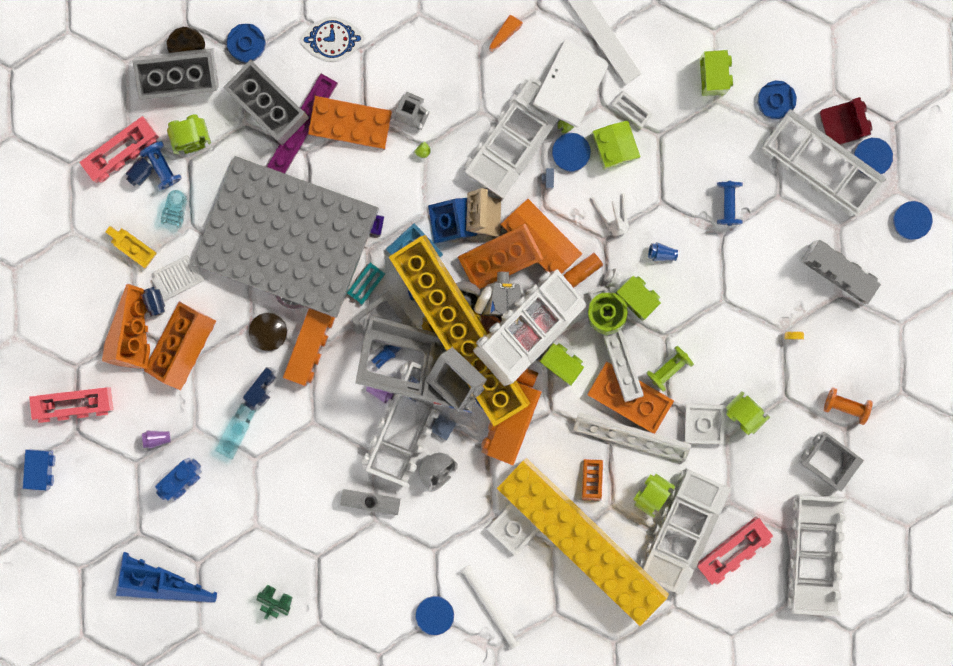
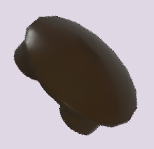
M183 26L175 29L166 41L168 53L205 49L203 36L192 27Z
M266 312L259 314L252 320L249 326L250 340L260 350H276L283 345L287 338V325L280 316L274 313Z

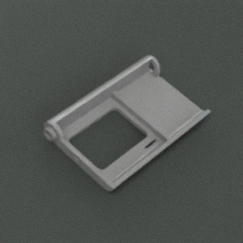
M369 315L368 319L365 318L362 325V330H365L355 384L455 409L426 381L440 355L447 351L437 334ZM377 341L422 353L424 358L420 382L418 384L368 371L367 362L371 342ZM449 367L445 375L467 395L470 387L466 381ZM471 407L469 410L466 408L463 411L472 413L473 408Z

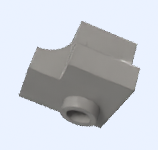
M406 92L396 110L395 119L422 130L430 111L422 107L425 99Z

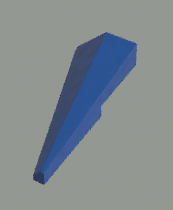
M123 552L116 596L216 602L217 592L211 593L206 591L199 584L193 585L186 582L185 578L161 567L155 568L145 563V560L141 558L137 560L130 557L129 553Z

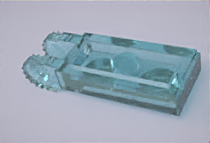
M243 403L240 404L235 416H232L215 450L232 460L251 426L250 423L256 413V410H250L246 421L239 419L245 410L246 405Z

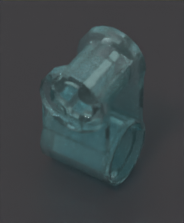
M173 190L168 194L161 216V224L175 225L179 229L182 227L188 202L187 195L183 191ZM175 194H180L182 197V201L179 204L173 202Z

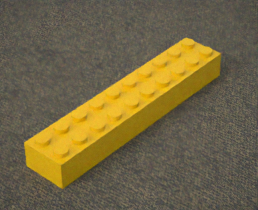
M423 235L389 256L392 264L445 349L449 350L453 347L487 379L483 385L484 390L476 399L493 426L495 427L526 408L530 402L517 381L515 380L514 383L504 386L474 353L473 350L478 346L476 342L488 334L427 236Z
M528 458L524 459L497 487L523 515L639 626L667 600L669 593Z

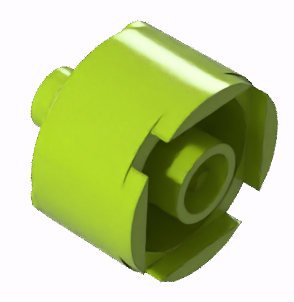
M193 114L186 117L187 120L180 122L179 120H174L168 123L167 133L174 154H179V151H184L185 154L196 152L205 148V143L211 144L203 118Z
M600 293L590 302L588 321L591 327L598 333L604 335L614 334L620 331L626 323L628 315L627 305L618 294ZM604 310H605L606 312H608L609 310L612 311V312H611V317H610V316H606V317H605V316H604Z
M741 391L725 407L727 409L726 415L734 422L738 420L741 423L740 428L747 435L755 434L770 419V416L768 414L764 416L763 409L748 395L743 397L745 393Z
M657 473L654 476L652 474L649 475L644 483L647 487L643 492L639 490L633 499L636 502L634 506L653 519L656 516L653 514L654 510L659 512L670 496L669 488L674 490L676 487Z

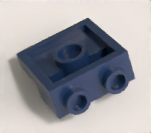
M266 367L242 397L245 400L244 404L252 411L256 410L259 406H264L271 398L268 396L271 391L265 386H270L276 379L274 374L277 371L272 367Z

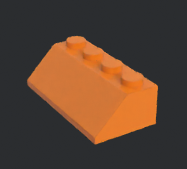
M529 199L523 202L500 225L506 232H509L526 224L543 257L537 264L545 272L548 271L550 273L558 269L563 274L582 255L574 244Z
M179 301L148 361V367L144 371L162 383L181 390L201 350L204 348L216 320Z
M521 383L518 384L530 404L495 427L490 421L488 435L481 444L482 453L513 466L542 393Z

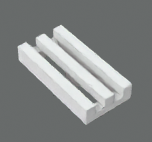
M624 90L611 104V107L640 130L653 115L652 112ZM624 96L627 100H629L632 104H634L637 108L644 112L647 115L646 118L642 116L640 113H638L635 109H633L621 98ZM619 102L627 110L633 113L642 121V123L638 122L635 118L629 115L626 111L619 107L617 103Z

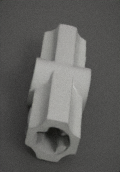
M343 489L340 506L363 509L368 512L374 511L398 515L401 498ZM367 497L375 499L376 504L374 507L366 505L365 500Z

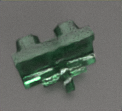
M267 585L262 593L259 592L256 601L264 604L261 606L260 611L266 613L264 619L268 620L270 616L276 619L279 616V613L273 611V609L288 616L293 597L283 593L280 601L273 599L277 589Z

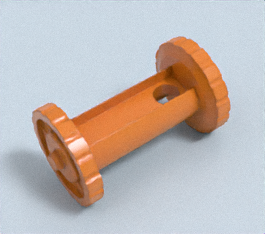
M832 387L824 404V412L828 413L834 408L859 417V424L865 425L870 416L873 401L867 400L865 404L838 396L837 388Z

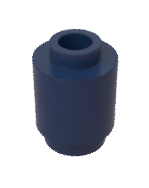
M142 157L140 161L137 160L125 173L128 176L126 180L134 187L136 185L141 186L152 174L154 167Z
M154 286L143 290L145 294H142L141 297L146 311L150 313L151 317L166 312L164 309L166 305L160 289H155Z

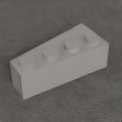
M820 239L812 242L800 262L863 304H869L881 286L876 276L871 273H865L861 270V266L850 262L842 253L835 251Z

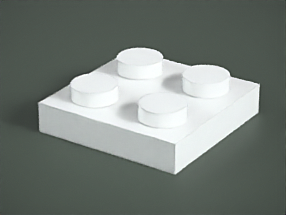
M685 404L684 442L724 445L725 405Z
M512 503L487 528L515 556L539 531Z

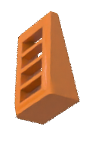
M509 15L490 44L489 51L492 53L496 51L521 28L523 22Z
M584 459L582 500L602 501L603 460ZM587 466L599 467V470H587ZM587 474L599 476L598 478H589ZM587 482L598 483V486H587ZM586 490L598 491V494H586Z

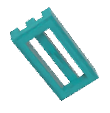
M370 262L347 294L363 305L386 274ZM372 268L373 272L370 274V276L367 278V280L364 282V284L361 286L358 292L354 294V290L357 288V286L360 284V282ZM376 273H379V277L376 279V281L373 283V285L370 287V289L367 291L364 297L360 299L359 296L361 295V293L364 291V289L367 287V285L370 283V281L373 279Z

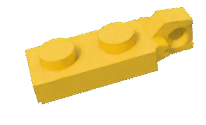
M109 226L105 231L113 238L111 241L114 244L113 246L145 269L157 255V252L127 230L121 228L117 231L112 226Z

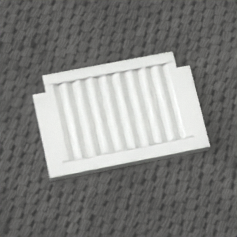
M185 255L153 272L155 277L152 278L156 289H160L164 301L205 281L199 267L192 265L194 258L190 259L188 255Z

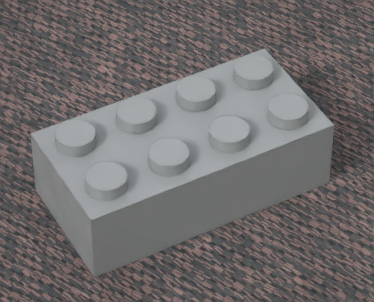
M213 48L135 57L132 61L139 100L214 92L219 88Z
M249 60L223 87L281 145L309 119L307 114L252 60Z

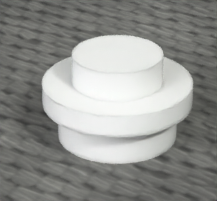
M616 268L609 270L604 278L606 286L616 287L621 279V273Z

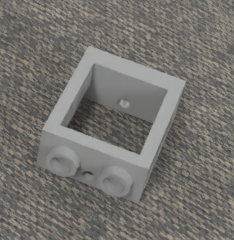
M387 291L351 319L353 322L351 326L357 334L362 333L364 336L365 330H362L359 320L385 300L403 322L402 324L410 325L413 322L391 293ZM372 341L370 350L373 348L376 351L385 343H375V341Z
M453 347L440 355L426 379L459 413L466 408L469 410L476 403L475 398L484 390L483 385L487 380ZM449 367L471 386L467 395L445 375Z
M818 433L812 440L814 444L810 450L806 449L801 455L802 461L800 464L837 491L842 492L864 460L828 433ZM825 440L851 458L835 482L809 463Z

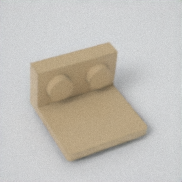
M480 188L468 192L466 231L492 237L500 236L501 199L487 196L488 189Z

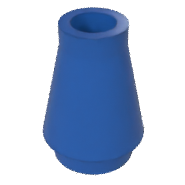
M658 242L655 244L651 243L648 250V258L653 261H676L678 249L670 248Z

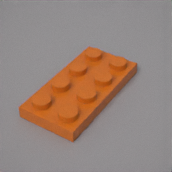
M315 96L308 135L385 149L392 111Z
M523 224L459 255L458 259L470 282L481 289L497 281V272H509V275L541 261L543 257L526 224Z
M606 361L587 395L655 434L674 400L639 380L644 396L625 402L613 366Z

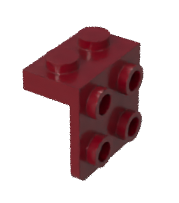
M861 97L822 109L819 112L825 134L840 145L866 138L871 135L873 130L871 121L867 120L865 114L867 112L866 104L861 100Z

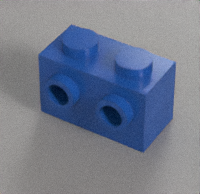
M25 450L22 489L45 491L51 489V486L54 484L52 467L55 466L56 462L53 450Z

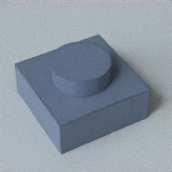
M546 168L545 173H542V185H545L546 190L554 189V168Z
M439 414L431 429L433 433L447 440L457 423Z

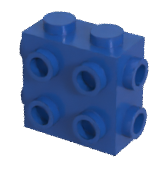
M190 458L182 460L155 486L157 489L156 494L162 500L179 499L187 492L185 490L187 486H193L201 479L199 476L202 473L200 470L201 465L194 458L192 460Z

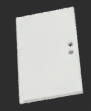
M565 39L533 105L579 128L610 62Z

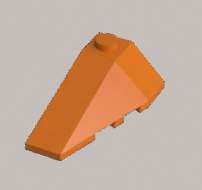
M126 284L105 340L102 356L103 362L122 367L147 369L150 344H147L146 332H148V326H145L144 316L146 308L141 297L142 294H145L144 289Z

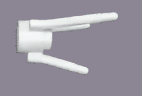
M625 193L621 194L623 220L619 218L615 201L611 202L615 220L611 221L612 225H610L594 197L591 198L607 226L608 233L612 232L613 237L628 233L627 227H629L627 221Z

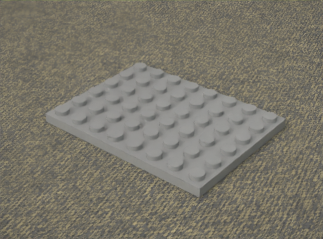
M234 156L192 265L337 318L379 208Z

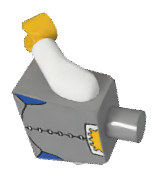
M497 272V283L488 284L484 288L473 308V312L480 322L481 317L479 314H482V316L502 317L508 310H513L516 307L514 303L519 298L525 297V294L519 284L509 283V272ZM519 316L513 323L517 325L518 320L522 324L525 321Z

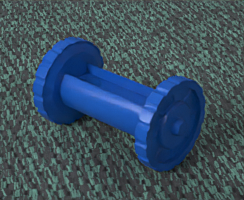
M162 141L146 147L139 153L141 157L148 156L160 178L161 183L157 186L159 190L171 187L182 179L180 174L173 175L160 151L164 147Z
M717 182V187L724 188V219L717 220V225L732 226L743 224V220L735 219V188L743 187V182Z

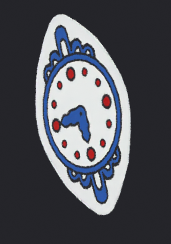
M333 16L313 23L300 38L301 44L307 51L317 58L329 62L340 61L352 55L365 40L364 34L355 25L347 20Z

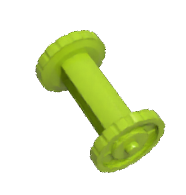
M678 345L674 347L677 354L657 372H646L652 383L662 392L666 390L664 383L685 364L690 367L694 365L688 354Z

